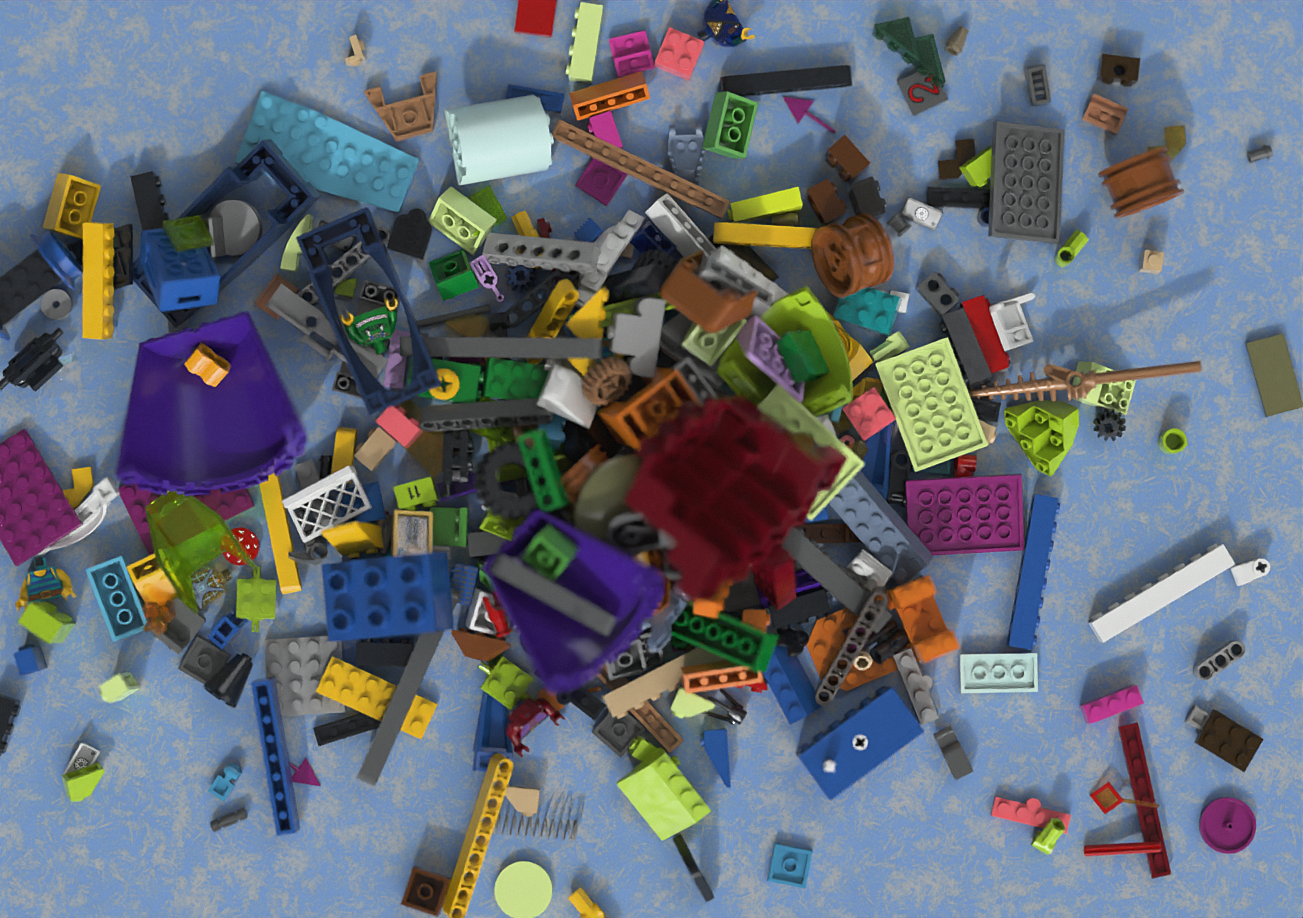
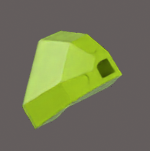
M1033 401L1005 408V426L1035 469L1051 477L1073 446L1079 426V409L1064 401Z

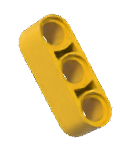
M337 427L331 475L347 466L354 465V450L356 449L357 440L356 428Z

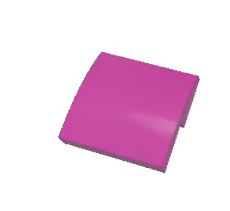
M646 30L608 39L618 77L655 68Z

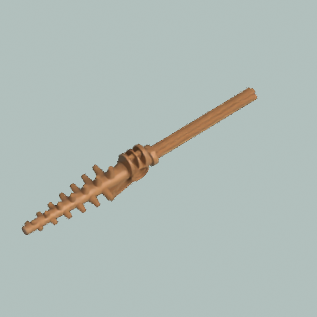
M1201 360L1094 373V370L1089 371V373L1077 372L1047 364L1044 367V373L1048 378L1036 380L1034 372H1030V381L1023 382L1022 375H1018V383L1011 384L1008 378L1006 379V385L998 386V382H994L993 387L986 388L985 385H982L981 389H970L969 395L980 399L981 396H989V399H993L994 395H1001V399L1005 400L1006 394H1013L1014 400H1018V393H1025L1026 399L1029 401L1031 400V392H1037L1039 401H1043L1044 391H1049L1052 401H1056V390L1067 389L1069 401H1071V398L1078 400L1079 397L1087 399L1088 393L1096 388L1097 384L1202 372ZM1073 377H1079L1081 382L1079 385L1073 386L1070 384V380Z

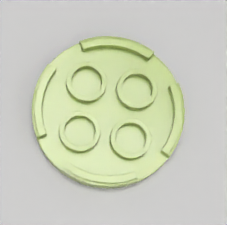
M517 861L506 866L499 874L495 883L497 904L505 914L512 918L537 917L545 911L552 898L553 886L550 876L544 868L533 862Z

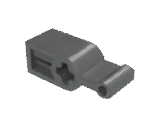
M951 726L933 734L954 779L958 780L974 772Z

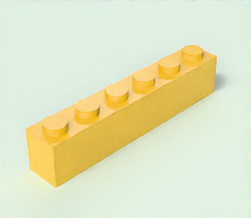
M83 222L82 338L101 340L113 338L114 223Z

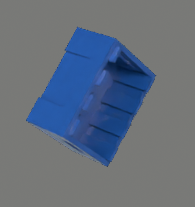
M198 224L141 231L139 260L159 311L217 304L220 275L215 263H212L203 241L204 236ZM200 295L196 299L178 301V298Z

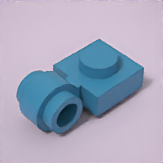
M229 763L223 771L225 777L219 774L208 791L224 802L235 787L231 780L234 779L236 781L243 772L240 770L241 767L235 763Z

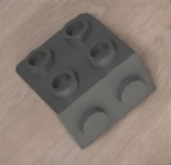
M176 597L148 631L156 639L166 644L171 651L179 655L204 625L206 618L180 597Z

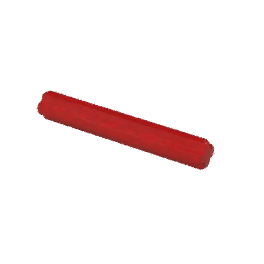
M1160 841L1085 845L1083 849L1085 856L1161 852Z

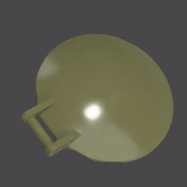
M625 454L623 457H614L594 470L580 490L582 493L578 503H575L573 519H575L576 530L611 547L607 537L609 525L618 515L633 509L624 500L628 489L636 479V473L644 463L642 458L636 454Z

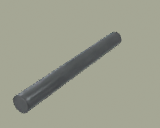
M488 304L417 320L419 328L491 312Z

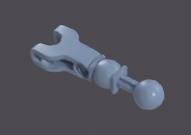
M678 579L674 582L672 591L670 590V604L653 615L650 620L646 618L644 623L640 625L643 630L652 627V634L647 644L654 652L661 650L670 640L672 633L671 625L687 605L685 601L688 600L675 590Z

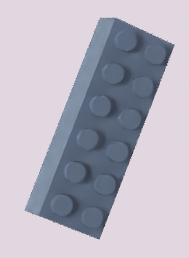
M860 470L829 501L833 509L875 558L892 571L893 574L891 576L899 586L929 565L933 555Z

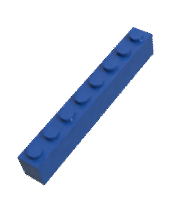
M1033 494L1007 646L1032 650V646L1035 647L1037 635H1034L1035 628H1038L1040 624L1038 611L1039 608L1042 609L1044 601L1041 594L1042 589L1045 590L1047 578H1044L1045 571H1048L1050 567L1048 554L1052 552L1054 544L1051 537L1057 527V522L1054 521L1055 514H1058L1060 510L1058 498Z
M275 677L256 679L251 683L276 835L292 834L300 829L276 680Z

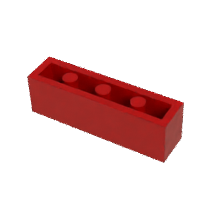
M984 295L960 303V307L964 308L992 374L1010 367L1008 363H1011L1009 354L1007 352L1004 353L1000 337L990 314V301L988 298L985 299Z

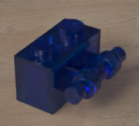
M650 220L637 231L630 241L641 254L643 251L652 249L653 251L665 252L670 256L677 250V246Z

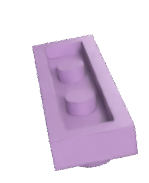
M395 330L391 335L384 387L403 389L408 356H400V337H410V332Z

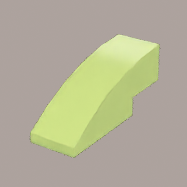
M307 214L292 233L282 257L281 270L298 273L300 254L303 253L296 237L312 230V215Z

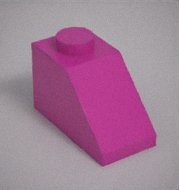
M611 111L589 118L590 123L587 124L591 135L594 134L595 137L623 149Z

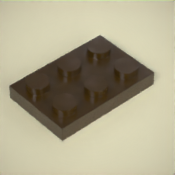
M1213 709L1194 743L1240 771L1245 772L1264 739Z

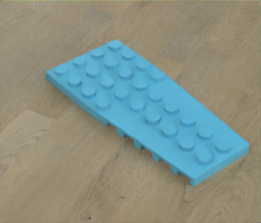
M263 91L260 94L235 163L239 164L262 140L271 139L284 153L282 156L316 190L395 211L396 213L401 211L419 163L418 158L328 116Z

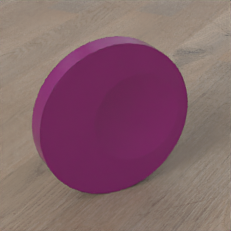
M1221 797L1211 801L1203 809L1199 818V831L1202 839L1210 848L1220 853L1233 854L1242 851L1252 842L1256 832V820L1252 810L1244 802L1232 797Z

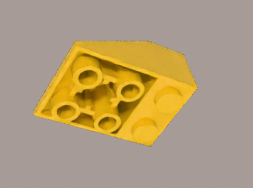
M165 550L158 551L126 567L154 619L161 617L176 597H180L187 604L190 603Z

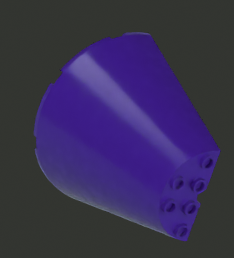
M536 510L528 515L526 522L522 526L514 530L513 539L511 541H504L500 545L499 550L486 560L483 569L545 688L549 692L560 693L561 688L569 691L601 672L599 670L600 666L603 667L606 661L610 664L614 662L632 644L643 630L640 625L644 623L646 618L650 620L656 611L664 591V587L661 585L664 580L656 570ZM550 523L580 548L563 572L552 583L616 618L617 621L608 637L490 572L498 554L506 556L543 577L525 562L522 557L536 537Z

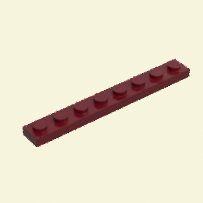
M1138 722L1118 726L1143 842L1160 841L1161 852L1146 853L1151 878L1171 875Z

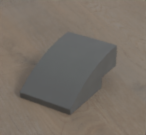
M652 627L643 630L614 662L610 664L606 661L609 680L645 673L649 667L665 664L662 649L654 652L648 647L647 641L652 634Z

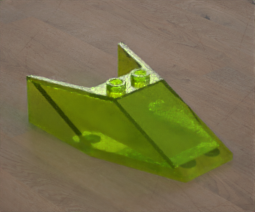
M167 491L166 495H161L145 507L156 561L184 605L195 614L199 611L192 576L220 554L226 551L230 552L254 570L259 569L223 518L195 497L184 496V493L177 494L176 491Z

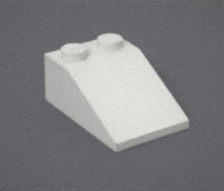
M556 363L548 372L536 405L588 429L598 406L584 396L581 387L583 384L582 379L573 371Z

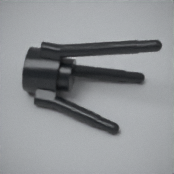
M722 688L719 691L734 705L731 708L711 696L708 697L710 701L728 711L727 716L729 718L709 711L702 712V714L727 721L732 725L734 723L738 725L742 723L747 711L743 710L744 706L737 703Z

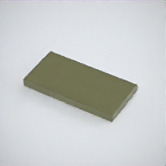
M1284 334L1246 343L1245 346L1265 417L1302 408L1303 401Z

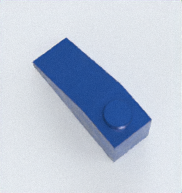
M727 729L703 730V734H700V746H704L707 755L725 786L731 788Z

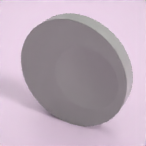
M243 200L223 201L210 213L209 217H223L225 250L228 255L245 254L261 238V218L256 209Z

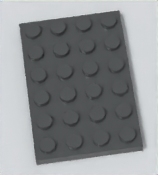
M999 121L993 122L988 237L1051 244L1060 243L1064 149L1063 129Z

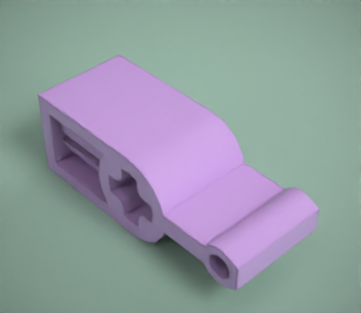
M481 255L471 261L469 264L483 287L487 290H493L497 296V301L500 304L504 303V296L497 290L499 284L498 277L486 257ZM479 263L482 265L483 269L485 270V273L482 271L481 267L479 266ZM487 277H490L491 279L495 278L492 280V285H490L489 283L485 284L487 282Z

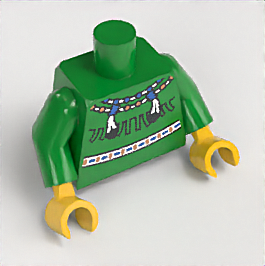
M393 296L394 301L391 304L385 298L386 306L355 317L348 311H346L348 314L346 319L339 315V319L344 323L348 337L358 345H363L364 348L373 345L377 355L387 352L384 341L392 337L391 335L395 332L397 323L396 307L398 302Z

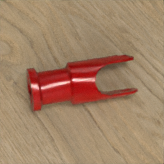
M493 591L494 608L486 596L482 600L489 619L495 626L496 637H501L511 633L512 628L508 626L504 607L496 592Z

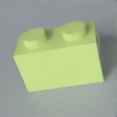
M679 687L670 709L673 710V715L683 719L684 716L691 717L713 709L716 704L695 693L686 694L684 688Z

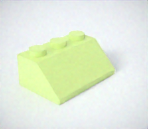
M453 187L448 188L438 198L428 220L433 227L471 255L478 251L497 219Z

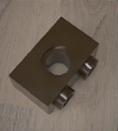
M1102 54L1099 57L1097 80H1101L1103 84L1117 82L1121 86L1131 87L1132 84L1134 85L1138 81L1140 58ZM1114 67L1121 68L1122 75H1117L1114 72Z

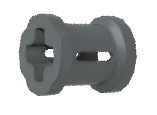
M900 212L886 223L894 228L898 233V237H901L912 227L901 218Z

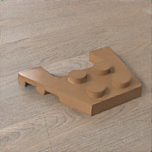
M436 71L419 76L424 95L386 105L380 86L364 90V94L396 142L433 132Z

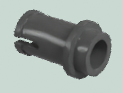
M1263 145L1262 148L1247 152V158L1250 163L1265 158L1268 160L1273 156L1270 145Z

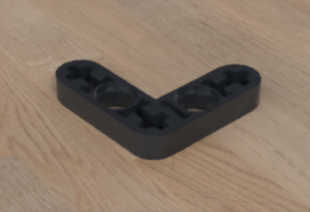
M681 834L674 837L673 841L693 881L705 901L709 902L715 897L699 870Z

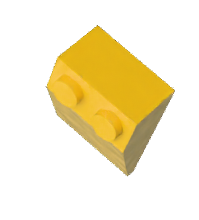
M353 522L321 530L323 536L341 555L349 556V559L358 558L361 553H366L367 555L378 553V549L384 548L379 525Z

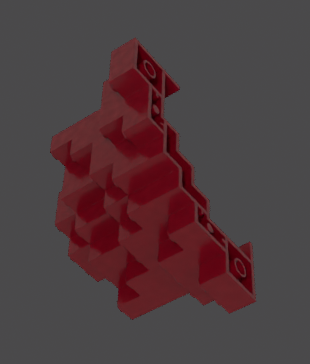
M742 395L709 398L703 407L696 401H685L679 406L675 418L664 419L659 424L656 436L644 437L639 442L636 455L642 458L644 463L636 473V479L628 489L624 502L675 542L670 547V553L667 557L669 562L683 572L678 579L675 590L691 603L713 600L724 582L745 579L754 562L764 561L773 544L785 541L792 526L804 524L820 492L832 489L848 457L832 445L820 446L804 433H791Z

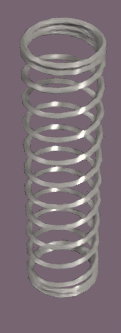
M500 814L497 816L493 829V834L496 835L499 822V831L503 835L507 821L508 835H511L514 825L515 835L518 836L522 824L523 836L526 837L530 823V834L533 838L538 823L539 838L542 837L545 826L546 838L549 839L553 825V834L556 840L561 824L562 840L565 839L567 828L569 827L570 841H576L577 820L573 821L572 836L570 820L567 821L564 837L562 819L559 821L557 834L555 835L554 818L551 821L549 834L547 831V818H545L540 835L539 817H537L532 835L531 816L528 819L526 832H524V817L522 816L517 833L515 815L513 816L510 833L508 815L505 817L502 832Z

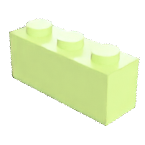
M131 672L120 673L100 685L101 691L99 693L104 701L108 700L109 703L123 700L140 689V686Z

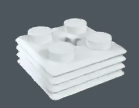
M861 550L846 567L848 571L846 574L850 578L855 577L862 583L860 587L864 591L867 589L872 591L877 586H883L893 574L890 569L865 550Z

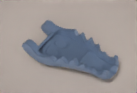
M702 124L696 125V134H676L675 125H670L668 156L672 164L673 173L699 186V176L705 155V149L702 148L704 142Z

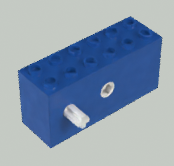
M883 685L875 691L876 695L873 698H865L859 703L861 706L858 709H850L844 714L845 718L843 720L834 721L828 726L830 728L825 733L819 732L813 737V742L809 745L806 742L797 749L799 752L796 755L830 801L925 732L892 687ZM857 737L861 739V745L855 744Z

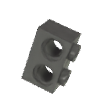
M933 272L915 289L941 317L960 299L958 298L959 294L957 291L945 284L946 279L940 273L936 274ZM934 281L937 284V290H930L928 282ZM941 296H948L950 303L948 305L942 304Z

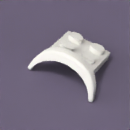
M1034 293L999 302L989 307L1004 351L1034 342L1020 304L1034 299Z

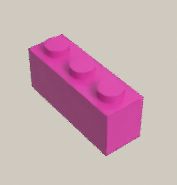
M1132 684L1079 706L1086 723L1092 724L1144 704L1138 686Z

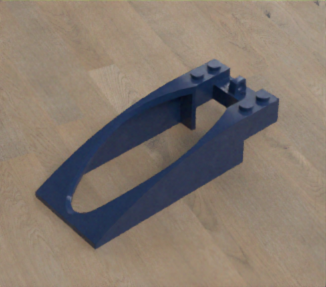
M271 139L262 140L237 166L228 167L169 226L192 225L194 218H199L221 198L248 183L258 180L265 172L288 195L275 209L266 210L265 214L273 222L271 228L220 277L218 293L259 258L321 197L310 182H306L282 156L284 153ZM139 256L133 262V281L158 308ZM200 295L178 298V301L196 299ZM203 306L161 312L177 328Z
M365 207L297 236V242L310 270L308 271L369 415H373L442 385L370 209ZM358 234L363 246L362 250L377 262L391 281L407 317L412 344V376L407 388L401 392H394L384 387L367 369L350 344L337 312L332 285V266L324 248Z

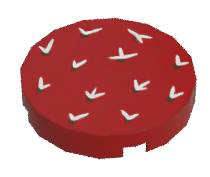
M243 527L228 531L221 543V551L225 559L231 564L238 566L251 563L258 556L260 550L258 537L250 529Z

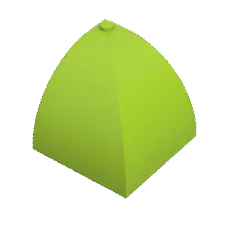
M804 286L772 303L760 319L780 337L788 331H792V333L798 330L803 332L811 331L830 371L816 381L805 382L803 399L800 403L817 417L851 402L853 385L847 354L833 321L816 296L807 286ZM736 335L723 354L717 372L737 396L742 395L758 407L778 386V383L745 354Z

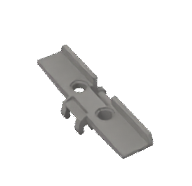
M281 284L266 306L302 331L305 335L300 342L303 344L305 342L325 356V360L329 362L332 356L335 355L347 364L342 350L337 346L338 341L326 313L323 314ZM313 316L317 319L315 327H308L306 325L308 317ZM341 321L345 334L356 354L376 378L388 362V359L381 354L377 355L371 347L364 348L363 345H358L350 339L344 323ZM312 331L329 341L334 346L332 350L329 351L311 338L309 335Z

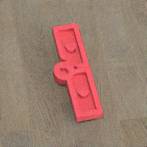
M995 796L991 810V816L1044 828L1051 818H1058L1066 826L1063 832L1067 834L1071 817L1070 814L1041 808L1040 801L1035 798L1027 799L1024 804Z

